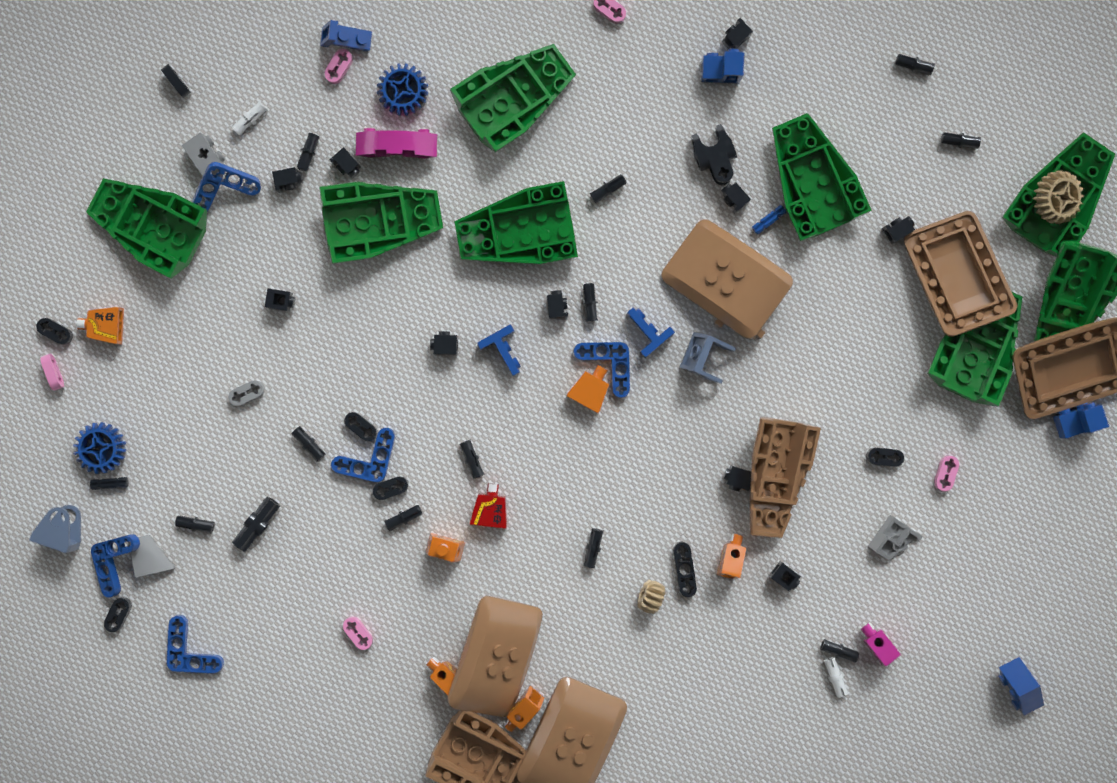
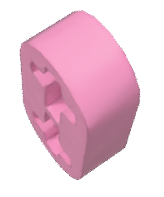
M594 0L593 6L595 10L611 22L619 24L625 20L626 10L615 0L605 1L608 8L604 5L599 7L598 0ZM611 9L615 12L620 10L622 17L620 18L618 16L617 18H614V13L611 11Z
M339 49L325 70V77L330 83H339L351 66L353 57L348 50ZM345 54H347L346 57L348 58V61H343L341 65H339L341 62L339 56H344ZM338 67V70L336 72L338 74V77H333L332 79H330L331 75L329 73L335 72V70Z
M51 353L40 358L41 364L51 389L55 391L63 388L64 381L54 356Z
M947 455L940 460L934 480L935 487L938 490L949 491L952 489L959 468V461L956 457ZM951 459V463H953L954 466L949 467L948 472H946L948 466L945 465V462L950 461ZM947 474L946 481L948 482V485H944V487L942 488L940 480H944L945 475Z
M354 616L344 621L343 630L356 647L361 650L368 649L373 643V637L362 622ZM349 621L351 623L356 622L355 628L358 631L357 633L353 628L348 629ZM358 634H360L363 638H368V645H366L365 643L362 645L360 644L361 638Z

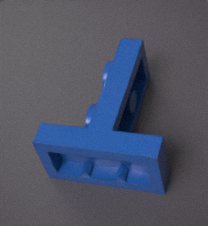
M330 20L322 27L320 46L328 48L330 45L368 52L371 47L372 31L338 25V21Z
M633 307L627 312L628 316L651 341L648 346L640 351L644 358L675 333L669 327L657 336L658 330L652 323L649 325L644 320L646 316L639 308L635 310Z
M510 324L477 342V344L483 350L495 343L514 376L520 373L518 369L521 365L516 357L512 359L509 353L512 349L507 340L502 341L503 338L515 332Z

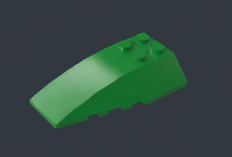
M551 44L523 56L519 55L514 57V59L481 68L452 87L450 92L459 113L481 143L492 151L497 152L527 132L576 76V73L557 47Z
M105 178L101 181L86 211L123 248L130 252L138 262L171 279L190 264L206 233L207 210L172 192L131 185Z
M365 182L319 187L321 211L332 264L373 258L443 229L437 190L404 188L402 186H386Z
M1075 241L1063 242L1046 280L1034 342L1094 323L1098 317H1102L1106 306L1117 297L1116 254Z
M1012 292L1017 303V310L1011 316L951 337L945 334L941 339L927 373L939 387L973 403L995 407L1000 405L1013 373L1012 355L1016 350L1017 326L1020 321L1023 296Z

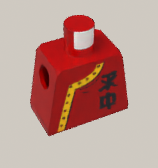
M488 483L487 493L478 494L470 525L507 528L506 496L498 495L499 484Z

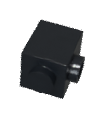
M439 331V335H434V339L430 340V350H434L433 354L458 355V335H450V331Z
M730 465L729 469L726 468L723 479L726 480L725 484L729 485L728 489L740 492V489L749 491L752 471Z

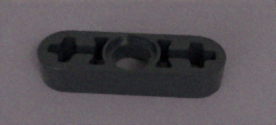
M680 541L673 548L679 591L684 597H692L697 591L691 548L686 542ZM680 545L687 548L684 555L685 559L689 557V561L682 560L678 562V559H682L681 554L677 552L680 549ZM683 564L690 566V572L686 575L681 574L679 570ZM692 576V580L688 579L690 586H693V589H690V593H687L686 590H683L686 587L685 580L681 581V578Z

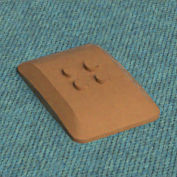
M971 211L961 212L918 228L904 237V245L931 308L946 335L951 337L960 335L1011 316L1017 310L1016 300L975 213Z
M701 220L695 225L665 266L661 275L667 285L747 339L754 338L759 333L793 285V279L787 272L709 220Z
M1117 317L1064 331L1024 345L1014 351L1012 355L1024 413L1027 417L1037 419L1117 393Z
M484 596L480 599L447 701L450 707L498 717H506L519 696L534 652L543 616L540 608L492 596Z
M571 677L561 678L555 687L517 770L519 782L595 783L627 712L625 701Z

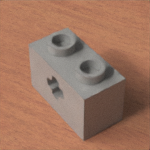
M200 132L184 143L182 147L203 176L210 163L219 162L224 164L225 158L220 151H215L213 148L215 144L210 136H205ZM204 152H207L208 157L206 159L204 158ZM219 169L212 171L213 175L218 173Z

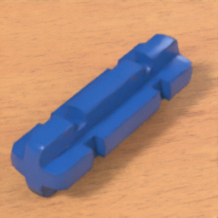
M779 205L774 209V212H770L760 222L752 226L753 231L756 234H760L764 231V228H768L779 219L778 217L781 218L786 214L785 208Z

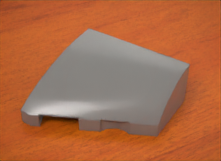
M889 515L868 546L879 555L890 560L898 552L907 549L909 543L915 539L919 541L923 536L892 515Z
M151 535L138 537L140 540L138 550L130 552L135 578L175 568V565L164 555L165 552L156 545Z

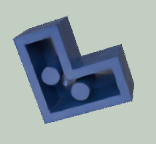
M728 49V51L724 52L723 56H718V53H707V55H704L702 58L701 82L739 84L744 76V52H739V49Z
M1094 402L1076 406L1077 409L1071 411L1069 408L1059 411L1058 415L1053 416L1059 438L1066 439L1109 427L1103 405H1095Z
M1020 657L999 667L1001 675L998 677L1003 686L1007 685L1010 689L1011 702L1017 711L1020 710L1025 716L1044 706L1041 687Z

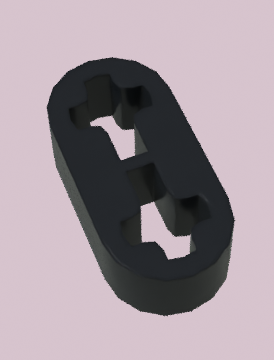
M169 64L161 69L183 98L191 93Z
M42 318L37 322V331L52 341L63 345L72 341V331L49 318ZM49 322L48 326L53 328V330L44 331L45 327H43V324ZM57 331L61 333L65 332V336H67V338L61 340V336L56 334Z
M351 412L345 416V425L361 439L372 441L376 438L377 428L357 412ZM357 416L356 421L361 425L359 427L356 424L350 425L351 420L349 417ZM361 428H372L371 433L373 434V436L365 437V431H363Z
M874 447L869 449L866 454L868 462L874 465L897 467L904 462V454L897 449ZM875 451H877V454L884 456L883 459L877 458V460L874 461V458L871 457V454H875ZM896 452V456L900 458L899 460H896L894 463L893 460L887 459V455L894 456Z
M398 476L378 483L373 488V495L378 500H385L402 494L409 487L408 480L405 477ZM397 480L405 483L402 487L403 490L399 488L393 489L392 486L397 484ZM379 486L382 488L389 487L390 491L384 493L385 496L383 497L381 494H377Z
M120 597L113 602L104 620V627L108 632H116L123 627L132 608L130 599ZM124 602V606L126 607V609H122L120 613H118L120 609L118 603ZM117 616L118 618L116 620V624H118V626L112 628V623L110 621L114 620Z

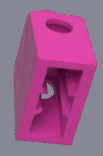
M870 622L861 628V631L867 637L864 640L865 644L882 666L886 667L901 656L900 652L881 629L876 631ZM876 638H879L881 641L879 646H876L874 643Z

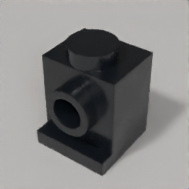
M741 18L737 20L736 27L732 25L725 32L726 36L722 43L728 49H737L753 33L751 28Z
M344 147L329 159L334 165L338 163L336 168L343 175L347 173L351 179L360 172L361 166Z
M295 167L272 172L275 190L278 193H283V188H285V191L294 190L296 186L303 183L302 173L298 172Z
M736 182L733 185L727 184L721 190L725 197L723 198L724 202L730 208L732 206L735 208L732 211L734 214L751 200Z
M907 216L902 220L899 217L890 223L891 227L888 224L882 228L891 244L913 232L915 224L911 217Z
M267 288L264 307L290 312V308L295 306L296 298L293 297L292 292ZM282 297L285 298L284 304L279 303V299Z
M562 290L550 291L551 295H547L549 319L568 317V312L564 313V309H567V298H563Z
M781 561L778 562L769 574L770 578L789 592L791 589L795 590L800 583L799 579L801 576ZM785 573L789 576L787 580L782 579V575Z

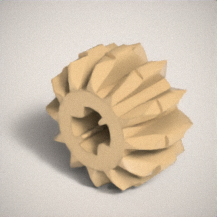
M654 580L645 582L637 599L638 608L643 610V612L651 614L659 611L665 596V586Z

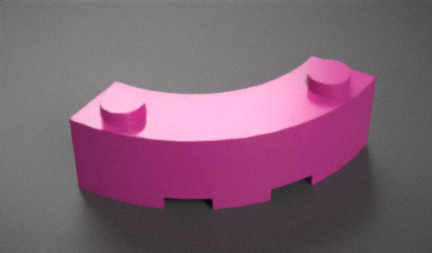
M364 128V132L356 133L355 156L375 158L402 155V157L421 159L437 157V134L430 133L428 129H418V132L400 130L375 131L374 128Z

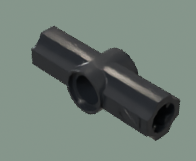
M267 496L258 509L244 522V527L232 541L234 546L246 552L257 536L259 537L265 531L269 521L281 507L278 502Z

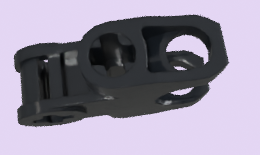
M720 124L715 128L718 139L716 145L711 147L705 146L697 133L691 136L699 170L709 169L716 184L726 185L733 177L730 160L737 158V153L731 138ZM721 171L723 173H727L725 178L723 176H719Z

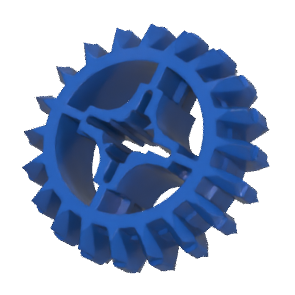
M400 63L397 64V69L390 66L391 72L389 73L387 70H384L383 72L386 77H379L383 83H377V87L382 89L377 91V95L382 96L379 101L384 103L383 107L385 109L390 107V113H394L397 109L398 116L401 115L402 110H404V114L407 116L409 109L414 114L416 112L415 106L418 109L422 108L419 102L426 103V99L422 97L428 96V91L424 90L428 88V84L424 83L426 77H420L422 72L420 70L415 72V66H412L409 70L407 63H405L404 68L401 67ZM405 75L401 81L393 80L398 76ZM412 78L418 84L417 93L410 89ZM388 86L395 90L394 101L388 97ZM405 86L407 91H402L400 93L398 88H404ZM404 98L413 99L408 103L399 104Z
M100 422L99 425L92 423V427L90 425L85 426L86 431H79L82 437H75V440L79 443L73 445L74 448H78V451H75L73 454L80 456L76 461H83L81 464L82 468L88 466V472L94 470L95 474H100L101 471L105 474L108 473V469L110 471L115 470L114 465H121L118 459L124 460L125 457L121 455V452H126L127 450L122 448L126 441H120L124 435H116L119 431L118 428L112 430L111 424L106 426L104 422ZM101 433L106 434L112 443H107L103 436H101ZM93 435L92 444L90 447H87L88 440ZM100 445H102V446H107V447L101 449L100 451H98V450H93V449L99 447ZM110 449H113L112 456L108 461H106V459L108 458V451ZM88 454H94L99 463L94 462Z

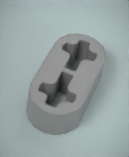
M250 381L233 389L229 393L228 398L231 404L241 406L262 396L265 388L260 381ZM253 384L260 387L258 394L255 392L248 393L249 390L253 389ZM236 392L238 394L245 393V396L240 398L241 402H239L238 400L234 401V397H236Z

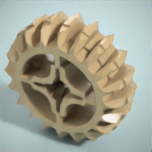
M1069 172L1047 173V176L1042 177V182L1037 183L1039 189L1034 190L1037 196L1033 199L1037 201L1034 207L1039 208L1037 214L1041 215V219L1047 220L1049 223L1061 224L1076 217L1075 213L1080 212L1079 206L1083 205L1081 198L1084 197L1081 194L1084 188L1079 187L1081 181L1076 180V176L1071 175Z

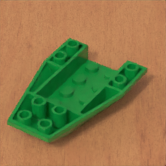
M808 113L772 128L784 204L800 241L819 236L872 211L857 175Z
M1083 132L1023 185L1002 216L1003 220L1013 232L1041 251L1057 257L1063 242H1080L1089 229L1115 153ZM1056 171L1069 172L1071 175L1076 176V180L1081 181L1079 187L1084 188L1081 191L1084 197L1081 198L1083 205L1079 206L1080 212L1075 213V218L1061 224L1049 223L1047 220L1041 219V215L1037 214L1039 208L1034 207L1037 201L1033 199L1037 196L1034 190L1039 189L1037 183L1042 182V177L1047 176V173Z
M565 181L525 188L454 221L462 260L544 264L578 257Z

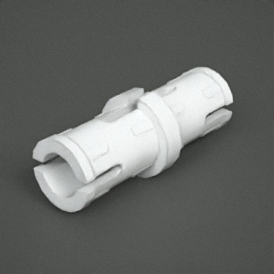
M258 101L248 112L245 111L243 113L244 116L231 127L240 136L267 111L266 107Z
M830 657L829 660L825 659L824 663L829 673L828 679L833 684L836 696L843 697V694L847 695L848 691L843 681L844 676L838 668L836 658Z

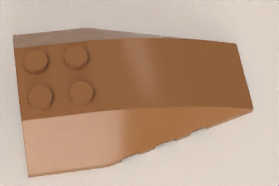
M769 417L760 418L752 453L749 512L751 535L783 537L792 515L790 513L792 506L796 505L799 499L797 495L800 487H804L806 473L811 471L821 430L820 427Z
M459 710L450 719L432 751L425 776L438 783H521L517 779V770L526 750L496 723L474 712Z

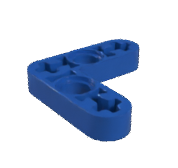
M212 162L207 166L192 202L198 205L202 201V196H204V205L201 207L208 212L220 185L253 196L260 192L261 183L253 175L219 162ZM219 169V173L213 175L212 171ZM231 175H237L240 178L236 183H232L228 179ZM255 183V187H252V189H250L249 185ZM211 184L214 189L211 192H206L203 186Z
M623 342L579 343L575 346L574 355L579 360H612L613 393L620 398L628 395L630 391L629 347ZM590 345L594 346V357H590V353H585L584 357H580V354L577 353L580 346H584L585 350H590ZM609 345H613L612 349H618L619 345H621L623 349H626V352L622 356H619L618 353H612L613 357H609ZM598 346H604L607 349L605 356L600 357L596 354ZM620 364L626 367V373L621 376L615 372L616 366ZM615 377L620 379L627 377V382L623 381V387H626L627 390L623 391L622 395L619 394V391H616V387H619V381L615 382Z
M383 428L378 432L371 463L350 457L337 456L331 462L332 469L340 474L373 482L384 480L395 442V432L390 428ZM386 431H389V435L392 436L386 442V445H390L389 448L379 446V442L381 444L384 443V438L381 435L386 433ZM380 449L387 452L385 460L377 458V452ZM342 459V463L349 465V461H352L350 473L347 472L348 468L341 467L339 470L335 463ZM375 461L377 463H385V467H380L382 476H379L378 479L372 474L378 467V465H374ZM357 463L364 466L362 474L354 472V466Z
M134 534L94 544L91 548V555L102 594L107 598L117 596L121 592V585L113 557L138 550L140 540ZM131 542V545L125 547L124 543ZM113 543H116L118 546L117 552L113 549ZM104 565L108 567V574L104 572Z
M176 615L170 619L168 626L167 666L171 671L217 673L224 667V660L220 655L187 653L188 620L184 615ZM179 619L180 623H183L179 627V633L183 632V634L173 635V632H177V625H174V622ZM174 638L182 640L181 648L173 646ZM172 651H182V654L179 653L177 656V660L181 661V664L177 665V667L175 663H172V660L176 659V653L172 654ZM192 658L200 660L199 668L191 666ZM204 658H206L207 663L216 659V663H219V665L215 669L213 665L205 666Z

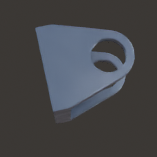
M694 332L680 368L722 384V379L702 371L712 344L735 352L736 348L710 335Z
M73 505L50 509L32 532L29 541L64 553L78 550L81 544V513L79 509ZM66 509H71L76 514V519L72 524H70V516ZM58 511V512L56 513V515L53 517V519L51 520V515H52L54 512Z

